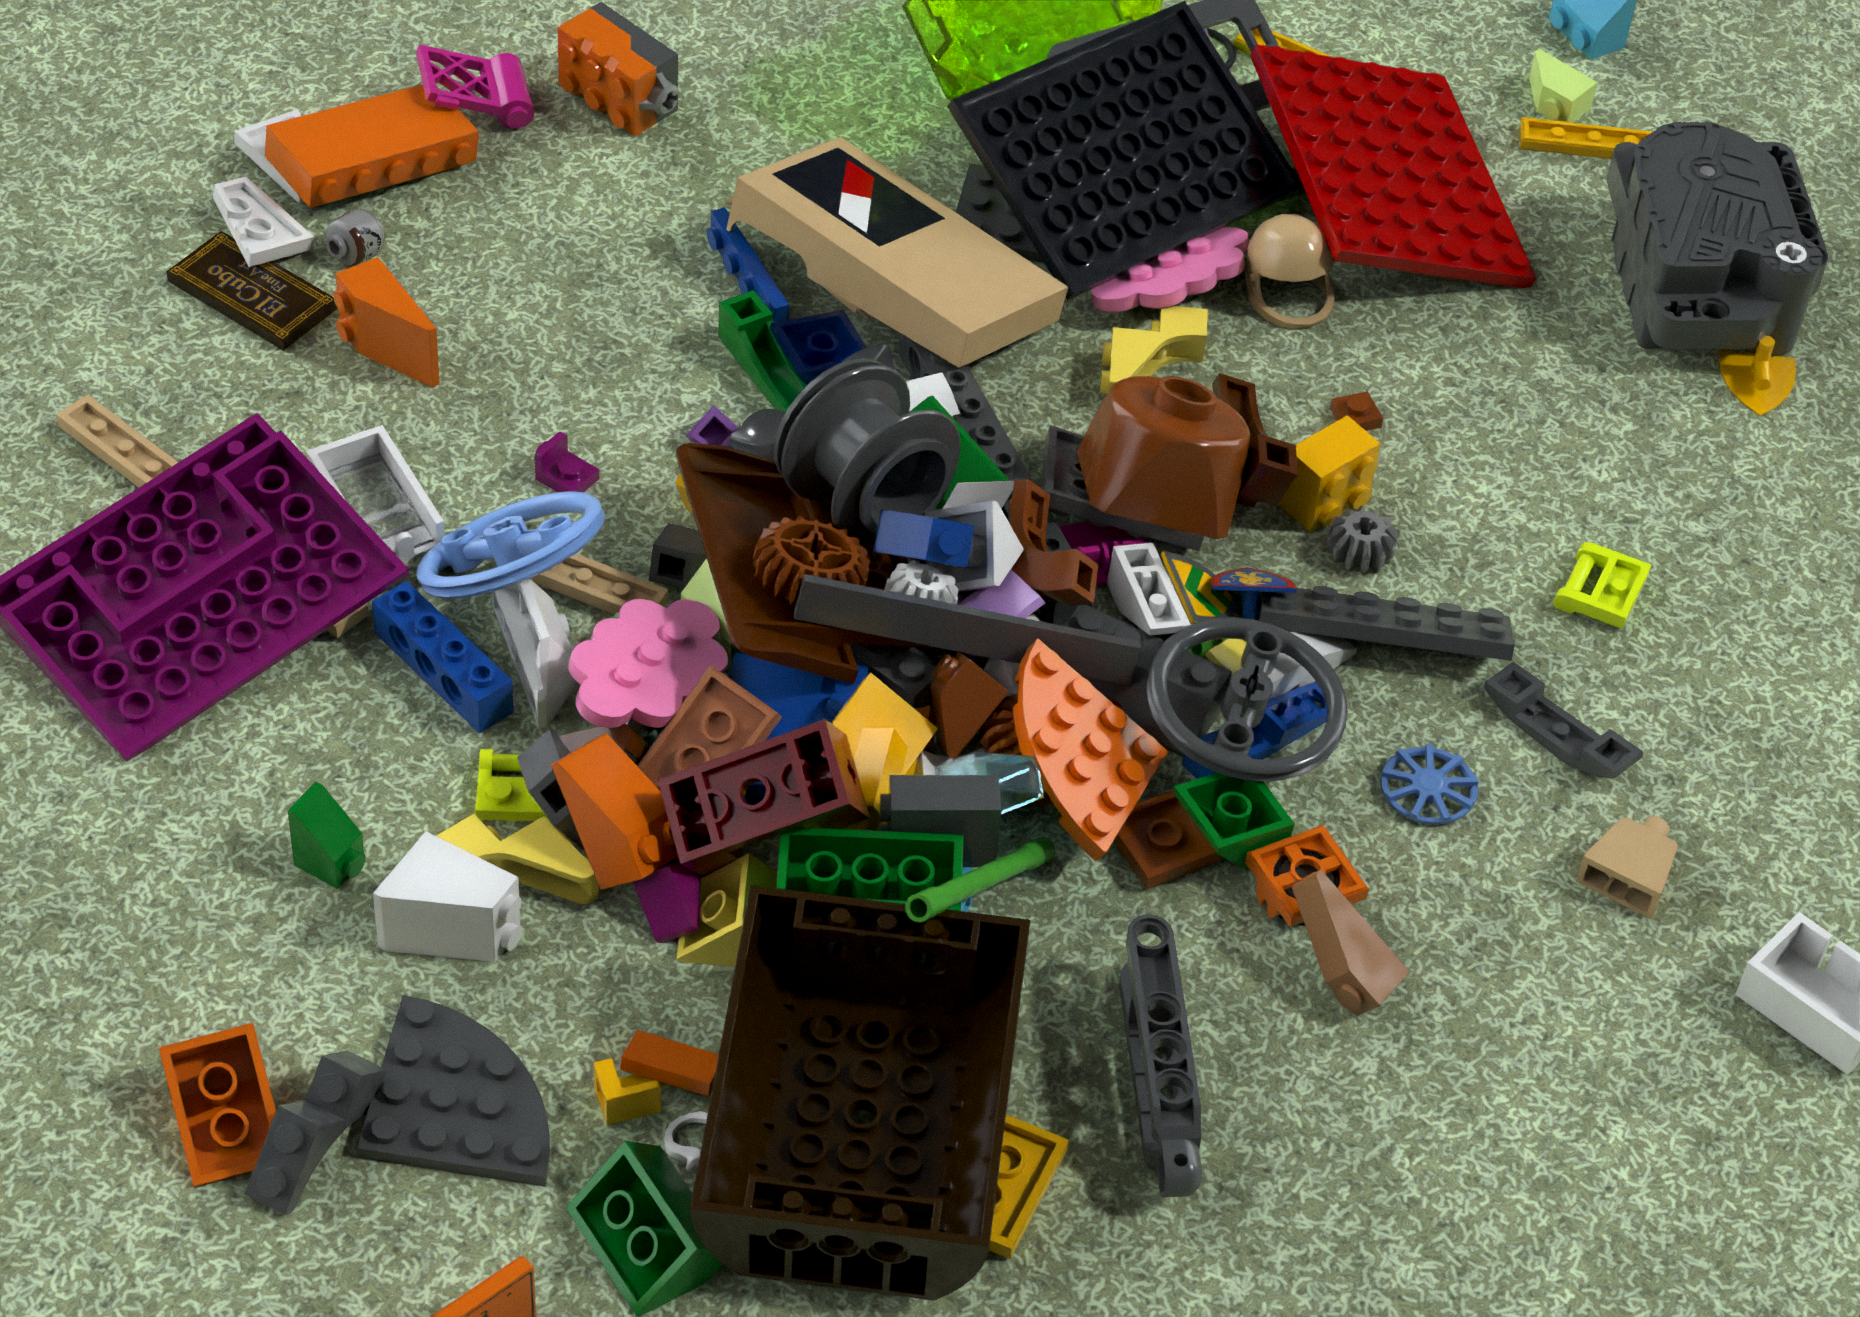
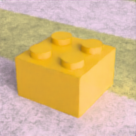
M1347 415L1296 444L1298 475L1278 502V505L1310 533L1323 525L1330 526L1334 517L1341 516L1345 508L1352 509L1354 507L1359 509L1360 506L1363 507L1372 494L1371 487L1374 473L1378 466L1377 459L1381 443Z

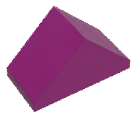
M680 861L657 869L641 880L632 882L653 936L658 943H666L698 931L701 875L681 865Z

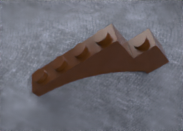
M1219 373L1212 383L1214 394L1243 417L1250 431L1247 459L1236 503L1254 508L1258 501L1276 506L1298 475L1296 445L1268 437L1259 416L1255 384Z

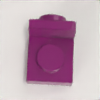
M561 431L549 441L541 443L535 452L536 480L556 492H585L600 479L598 468L568 451L567 435Z

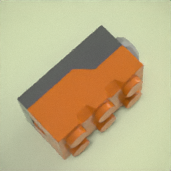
M603 2L596 4L558 26V80L566 92H572L576 96L583 95L590 109L598 110L602 114L609 113V117L616 127L625 129L633 136H637L678 111V54Z

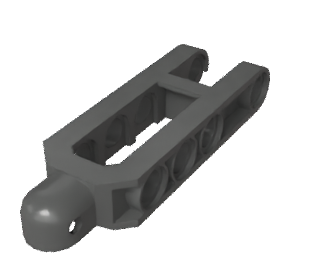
M1146 914L1133 919L1128 926L1126 938L1128 963L1121 970L1119 982L1144 1161L1146 1164L1156 1167L1161 1197H1187L1196 1192L1202 1181V1166L1199 1154L1201 1143V1102L1174 932L1171 925L1165 919L1157 915ZM1143 933H1153L1162 942L1157 946L1151 947L1141 944L1137 937ZM1158 1049L1165 1054L1166 1059L1162 1060L1155 1055L1154 1050ZM1160 1089H1167L1172 1097L1170 1099L1165 1098L1161 1094Z

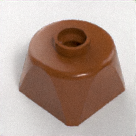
M1134 376L1122 379L1113 384L1104 397L1077 450L1090 504L1103 513L1199 534L1209 538H1225L1228 536L1250 443V431L1243 417L1234 408L1217 398L1210 389L1195 381L1175 376L1163 378Z

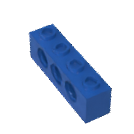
M406 581L372 601L375 634L479 734L514 713L512 680L409 582Z

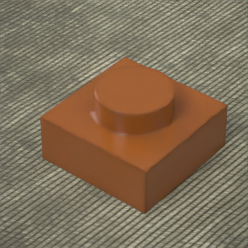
M1368 391L1331 399L1330 410L1337 421L1348 415L1366 431L1382 427L1383 417Z

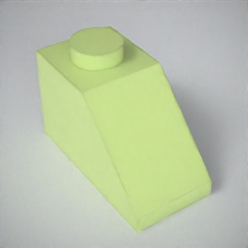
M1541 49L1535 51L1529 80L1536 111L1543 114L1549 120L1575 122L1591 109L1598 82Z

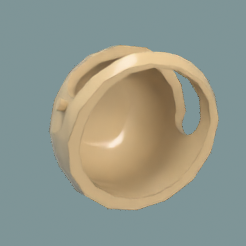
M1280 214L1261 223L1249 242L1245 265L1246 295L1251 307L1265 320L1276 326L1289 329L1310 328L1324 322L1332 313L1335 292L1328 272L1332 269L1334 260L1327 246L1325 235L1318 223L1297 214ZM1261 275L1274 280L1289 282L1314 280L1324 292L1326 304L1318 313L1309 317L1293 318L1279 314L1268 307L1263 300L1260 287Z

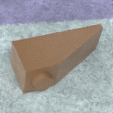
M1321 869L1297 881L1292 886V890L1325 983L1336 994L1340 1004L1356 1016L1380 1006L1410 971Z

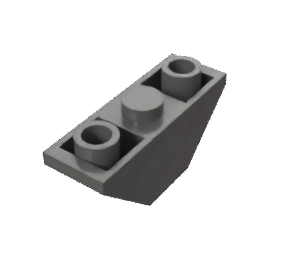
M549 729L521 753L517 759L530 795L554 826L585 851L551 766L552 763L571 752L554 730Z

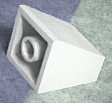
M427 831L373 892L378 948L384 951L496 962L505 950H513L522 936L523 927L520 926L522 900L519 898L518 877Z

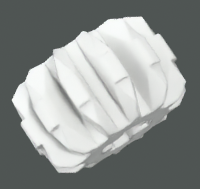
M910 560L908 564H897L896 569L892 572L890 578L887 579L884 588L886 591L951 604H957L958 601L957 594L959 589L955 586V578L944 574V568H934L929 562L919 564L915 560Z

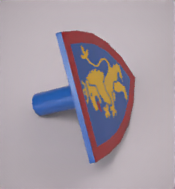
M1248 567L1218 573L1211 580L1213 590L1240 591V597L1243 602L1242 618L1259 621L1260 591L1297 593V587L1290 579L1278 574Z

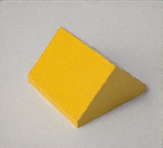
M862 728L854 757L870 818H873L866 828L871 831H878V822H886L880 821V794H888L890 775H901L908 746L895 728ZM917 759L905 775H914Z

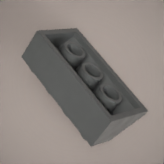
M1088 605L1078 606L1064 626L1140 641L1141 651L1130 685L1082 677L1087 679L1110 701L1115 699L1120 703L1121 710L1144 731L1153 736L1166 750L1184 758L1185 754L1177 749L1159 728L1152 715L1147 698L1149 670L1158 649L1165 641L1153 635L1149 636L1146 632ZM1186 651L1178 657L1169 671L1167 679L1168 696L1178 718L1197 737H1201L1207 734L1221 713L1222 703L1231 680L1232 671Z

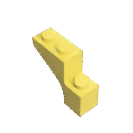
M1180 306L1161 308L1159 321H1151L1150 331L1113 327L1111 343H1103L1101 366H1107L1109 370H1102L1100 393L1107 394L1113 384L1128 377L1152 376L1159 368L1170 363L1183 361L1203 362L1207 338L1208 309Z
M475 814L436 835L517 876L521 884L580 904H588L599 898V884L587 855L583 856L573 846L572 840L556 828L545 816L504 840L501 839L498 832L492 826L488 825L486 827Z

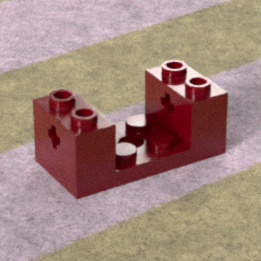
M826 719L658 779L680 864L703 877L744 856L742 847L798 827L814 823L820 828L842 829L870 819L847 735ZM755 782H763L766 788L763 800L758 804L748 805L745 797L748 787Z

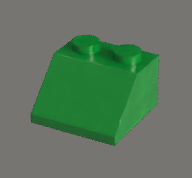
M1214 773L1174 786V794L1217 854L1246 871L1250 870L1245 863L1247 852L1291 837L1295 823L1264 782L1241 780Z

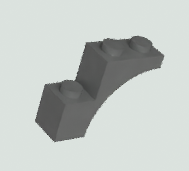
M348 1050L323 1055L305 1100L278 1106L245 1195L284 1215L292 1213L312 1173L331 1145L352 1123L367 1115L371 1099L380 1089L387 1070Z

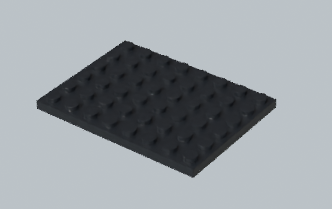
M1182 1L956 97L947 106L1051 275L1068 286L1067 300L1129 272V269L1137 265L1149 263L1157 259L1160 254L1179 249L1187 245V242L1192 239L1209 235L1296 194L1303 187L1186 1Z

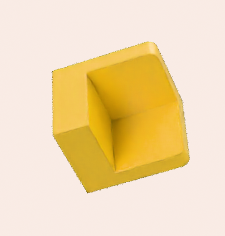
M612 1058L594 1062V1089L606 1125L661 1112V1086L658 1080L652 1081L649 1078L635 1074L618 1078Z

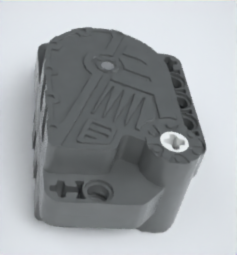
M1680 121L1658 127L1657 130L1650 133L1645 139L1642 138L1638 144L1625 142L1616 145L1607 174V185L1617 217L1611 241L1613 242L1615 254L1614 261L1617 271L1621 275L1624 286L1623 293L1627 306L1630 307L1633 318L1632 325L1638 345L1646 349H1747L1749 352L1755 353L1759 341L1764 336H1770L1775 340L1771 357L1783 356L1790 352L1796 343L1810 297L1819 289L1828 262V253L1792 149L1787 145L1777 142H1756L1738 131L1706 121Z

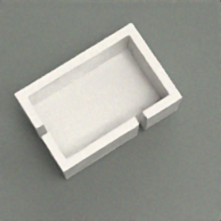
M1799 912L1747 962L1735 995L1848 1075L1860 1063V954L1842 941H1839L1834 947L1825 972L1821 971L1819 968L1833 935Z

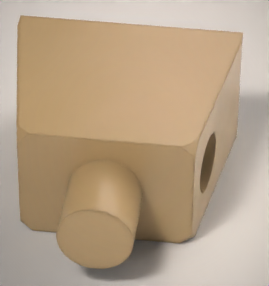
M1657 816L1648 817L1643 825L1630 818H1620L1585 853L1576 882L1652 919L1678 849L1676 841L1667 837L1670 832L1669 825L1665 820Z

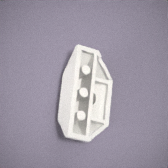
M527 579L515 585L493 591L492 607L537 727L541 729L549 725L576 687V680L569 672V659L576 644H569L570 630L565 614L558 615L552 598L531 579Z

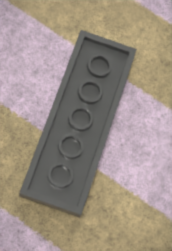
M1315 586L1313 590L1297 588V593L1260 592L1259 621L1285 630L1512 661L1514 639L1510 617L1504 616L1502 612L1495 609L1483 608L1479 612L1462 610L1460 606L1452 603H1439L1437 607L1421 605L1418 600L1408 597L1396 598V601L1379 599V596L1370 592L1361 591L1354 593V595L1340 594L1334 588L1327 586Z

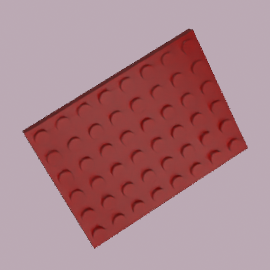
M1255 45L1250 57L1335 262L1519 288H1529L1533 285L1537 277L1445 76L1438 73L1412 71L1404 67H1388L1374 62L1365 63L1348 60L1343 57L1335 58L1317 55L1309 51L1288 50L1279 46Z

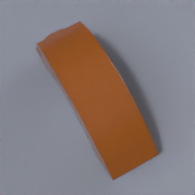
M1029 479L1014 481L1012 498L1009 502L1010 517L1008 522L1024 550L1011 570L1040 597L1051 603L1064 606L1094 604L1098 564L1077 549L1048 552L1045 536L1050 494Z

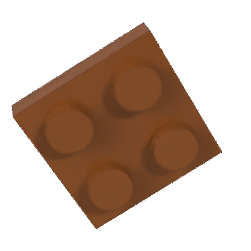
M1173 790L1137 803L1114 839V843L1146 889L1222 861L1224 858L1217 854Z

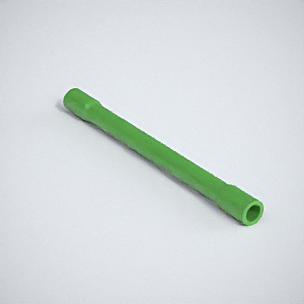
M1046 837L1034 839L1003 857L942 885L929 887L910 896L905 904L906 913L915 922H924L933 918L956 903L1026 870H1033L1050 862L1055 856V846Z

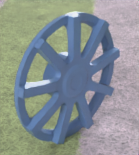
M1426 744V747H1415L1406 750L1401 748L1397 750L1396 754L1383 767L1381 788L1388 803L1404 817L1423 824L1440 825L1462 818L1473 808L1478 795L1477 776L1475 777L1469 766L1463 762L1464 757L1457 754L1455 756L1447 751L1433 748V744ZM1425 756L1426 768H1421L1412 757ZM1434 757L1448 763L1439 770H1436L1434 768ZM1402 761L1414 774L1394 770L1393 768ZM1454 768H1457L1465 777L1447 778L1445 776ZM1397 779L1409 782L1411 785L1390 792L1388 780ZM1468 786L1470 791L1469 798L1448 787ZM1413 794L1418 799L1412 812L1401 807L1396 800ZM1444 796L1457 802L1463 808L1450 816L1443 802ZM1435 803L1440 818L1419 816L1424 804Z

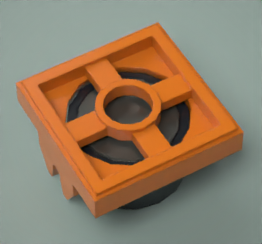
M1324 825L1255 849L1246 854L1245 863L1257 879L1256 893L1258 903L1260 905L1267 903V916L1269 918L1279 916L1286 921L1289 927L1305 925L1292 886L1297 881L1320 869L1351 904L1367 899L1369 888Z

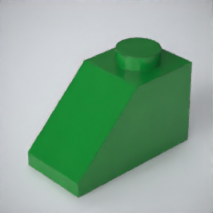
M315 781L288 810L294 866L338 889L348 877H356L364 866L366 857L364 855L363 835L326 788Z

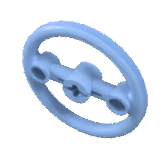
M574 491L540 495L507 505L485 514L444 536L420 561L416 572L417 579L420 581L421 589L425 593L434 597L448 599L477 596L515 585L543 573L577 554L597 535L603 526L605 519L604 510L601 508L600 500L595 496ZM560 513L584 514L582 518L571 522L568 515L556 516L540 524L538 529L528 530L525 525L526 521ZM494 558L497 565L496 568L474 574L451 577L438 575L440 570L451 566L455 573L471 570L480 565L485 559Z

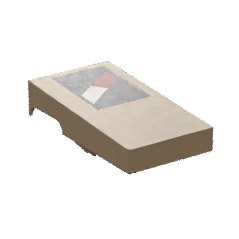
M842 137L737 177L734 196L726 204L728 206L731 205L726 230L731 232L734 225L741 221L794 250L803 258L806 264L807 277L824 287L855 314L859 313L869 321L872 320V317H875L958 368L1059 321L1068 286Z

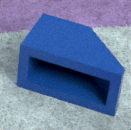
M881 509L873 551L953 567L967 568L974 525Z

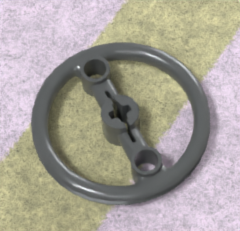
M1236 617L1214 618L1196 622L1179 630L1169 637L1158 649L1152 661L1147 680V698L1152 715L1170 742L1188 758L1203 767L1241 780L1279 781L1297 777L1315 769L1327 760L1337 748L1346 727L1348 713L1346 695L1341 681L1332 666L1316 649L1293 633L1275 625L1253 619ZM1218 639H1240L1246 642L1241 657L1243 668L1234 672L1222 703L1221 712L1226 722L1220 727L1215 744H1208L1191 732L1178 718L1168 696V674L1178 657L1198 644ZM1284 653L1304 667L1320 687L1326 702V725L1320 737L1312 745L1299 753L1279 759H1253L1249 756L1254 739L1252 728L1259 725L1265 715L1273 692V683L1268 675L1272 673L1279 654ZM1251 679H1253L1254 684L1248 699V705L1245 714L1242 718L1240 717V713L1247 695V690Z

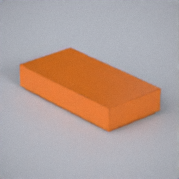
M637 1030L621 1057L620 1070L709 1096L713 1088L719 1054Z

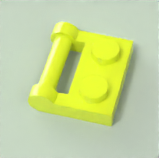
M1585 542L1579 547L1576 553L1577 563L1565 587L1558 590L1553 604L1556 609L1569 614L1578 612L1623 629L1647 580L1651 564L1595 543ZM1597 566L1604 568L1592 594L1588 595L1581 592L1591 569Z
M480 749L475 815L480 820L536 821L545 816L550 821L528 792L524 777L493 776V771L522 772L517 759L520 754H495L494 749Z

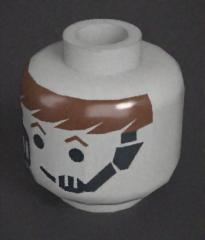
M363 210L351 211L334 219L328 225L326 231L327 250L333 258L345 265L355 266L376 256L382 250L385 236L383 226L375 216Z

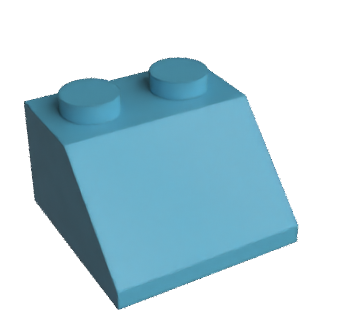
M1553 0L1549 20L1556 29H1560L1572 41L1576 49L1581 50L1591 60L1625 48L1637 0Z

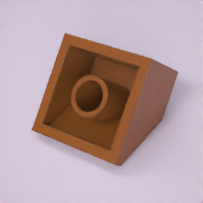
M958 651L953 657L947 654L940 660L932 671V675L936 678L930 684L933 712L936 716L935 726L938 728L935 732L936 744L953 760H955L1009 692L973 661Z

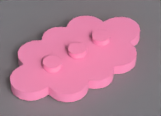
M1224 227L1204 237L1192 239L1187 242V245L1179 249L1160 254L1157 259L1144 265H1137L1129 269V272L1091 289L1093 306L1107 313L1123 312L1139 305L1161 309L1179 304L1187 295L1208 292L1215 287L1217 281L1236 277L1243 272L1245 268L1244 255L1247 253L1249 245L1248 234L1243 229Z
M635 599L623 604L617 618L599 621L594 627L590 640L577 644L569 659V672L581 685L576 696V708L579 714L588 722L606 728L619 727L627 723L631 718L645 726L655 728L666 727L710 665L723 674L726 670L728 655L724 647L715 640L720 628V621L716 613L707 605L688 599L678 600L667 608L650 600Z

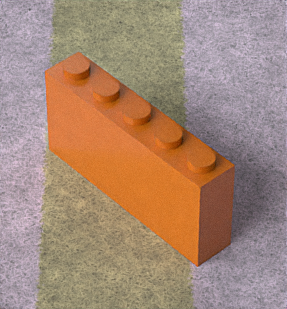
M423 84L266 125L265 157L309 208H313L473 162L477 157L479 131L458 108L454 110L435 106V102L427 101Z

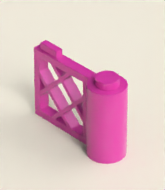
M419 44L416 57L427 101L435 102V106L457 110L459 107L497 115L499 123L506 128L525 127L533 120L535 112L521 60L516 55L502 53L495 55L489 60ZM431 61L439 62L445 69L441 70ZM465 68L479 71L480 76H474ZM454 74L466 84L462 86L450 76ZM441 83L451 92L436 89L435 84ZM475 90L485 99L476 97L471 91Z

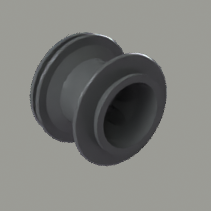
M852 359L824 371L798 394L780 422L774 443V461L786 485L795 495L810 500L832 498L831 517L834 528L838 530L846 529L848 537L859 539V545L869 546L875 543L881 509L925 516V512L933 511L948 490L958 465L961 449L960 434L951 418L939 411L920 410L909 413L910 391L906 380L898 371L873 359Z

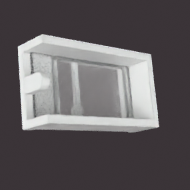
M383 425L306 451L307 459L402 562L426 555L445 536L443 519Z

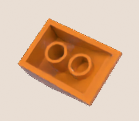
M376 257L335 273L337 291L333 292V297L339 310V320L336 321V328L344 343L350 342L359 354L431 387L439 385L436 327L380 258Z
M608 734L598 736L551 764L601 890L641 880L678 856L661 791Z
M249 1023L159 1047L193 1186L198 1187L253 1172L276 1113L254 1024Z

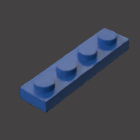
M726 208L711 211V228L707 229L710 247L712 250H719L725 270L729 275L734 274L736 276L741 294L754 290L773 313V321L778 333L788 332L789 303L738 226L735 224L731 232L726 230L729 213Z

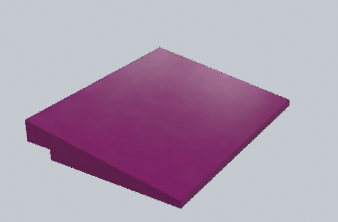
M257 412L0 576V627L127 762L148 750L408 576L409 569L281 430L276 433Z

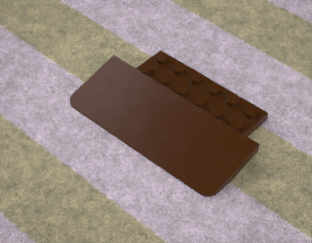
M687 443L678 447L676 452L677 462L731 640L740 651L756 659L855 684L859 670L849 643L863 646H899L902 648L932 647L794 619L796 603L790 605L789 600L786 598H775L774 590L764 589L763 581L755 577L756 569L753 567L755 547L759 536L762 535L763 529H768L771 522H781L783 517L796 521L798 516H802L807 521H813L817 518L820 523H831L832 498L810 500L795 495L786 485L783 476L778 472L775 461L721 445ZM874 545L861 546L867 550L866 558L870 560L866 587L884 590L887 579L890 578L897 564L909 563L905 557L874 552Z

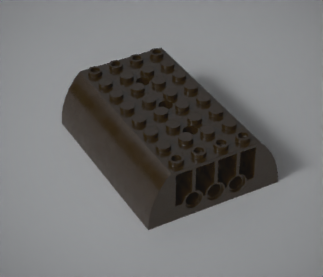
M750 885L690 1205L691 1220L697 1235L720 1262L739 1276L932 1301L949 1295L963 1287L979 1272L987 1258L990 1246L1031 920L945 909L943 913L924 922H915L908 917L905 904ZM877 1031L884 1034L887 1040L881 1044H870L862 1037L868 1032ZM857 1110H866L871 1112L875 1119L867 1124H859L854 1122L850 1115Z

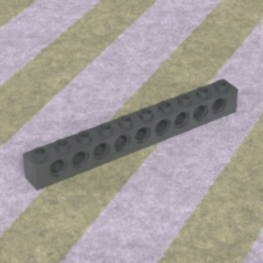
M900 333L899 355L912 379L942 372L950 386L960 414L953 415L956 422L1010 481L1029 479L1033 482L968 365L958 368ZM1013 490L1002 508L1007 520L1010 517L1009 502L1012 498ZM1048 510L1045 536L1048 552L1070 550L1071 547L1052 513ZM1043 599L1045 604L1039 609L1047 623L1064 626L1078 606L1058 605Z

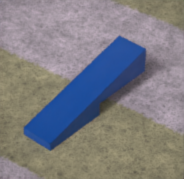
M1316 681L1270 699L1261 723L1252 728L1254 739L1249 751L1251 758L1263 760L1326 723V702ZM1314 701L1319 702L1323 708L1321 709ZM1219 730L1199 738L1208 744H1215ZM1186 755L1181 763L1196 779L1217 773L1203 767Z

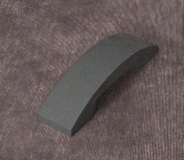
M1514 662L1485 681L1484 688L1514 724L1559 760L1574 768L1592 775L1614 779L1643 757L1642 750L1613 730L1609 729L1604 734L1599 735L1544 697L1545 683Z

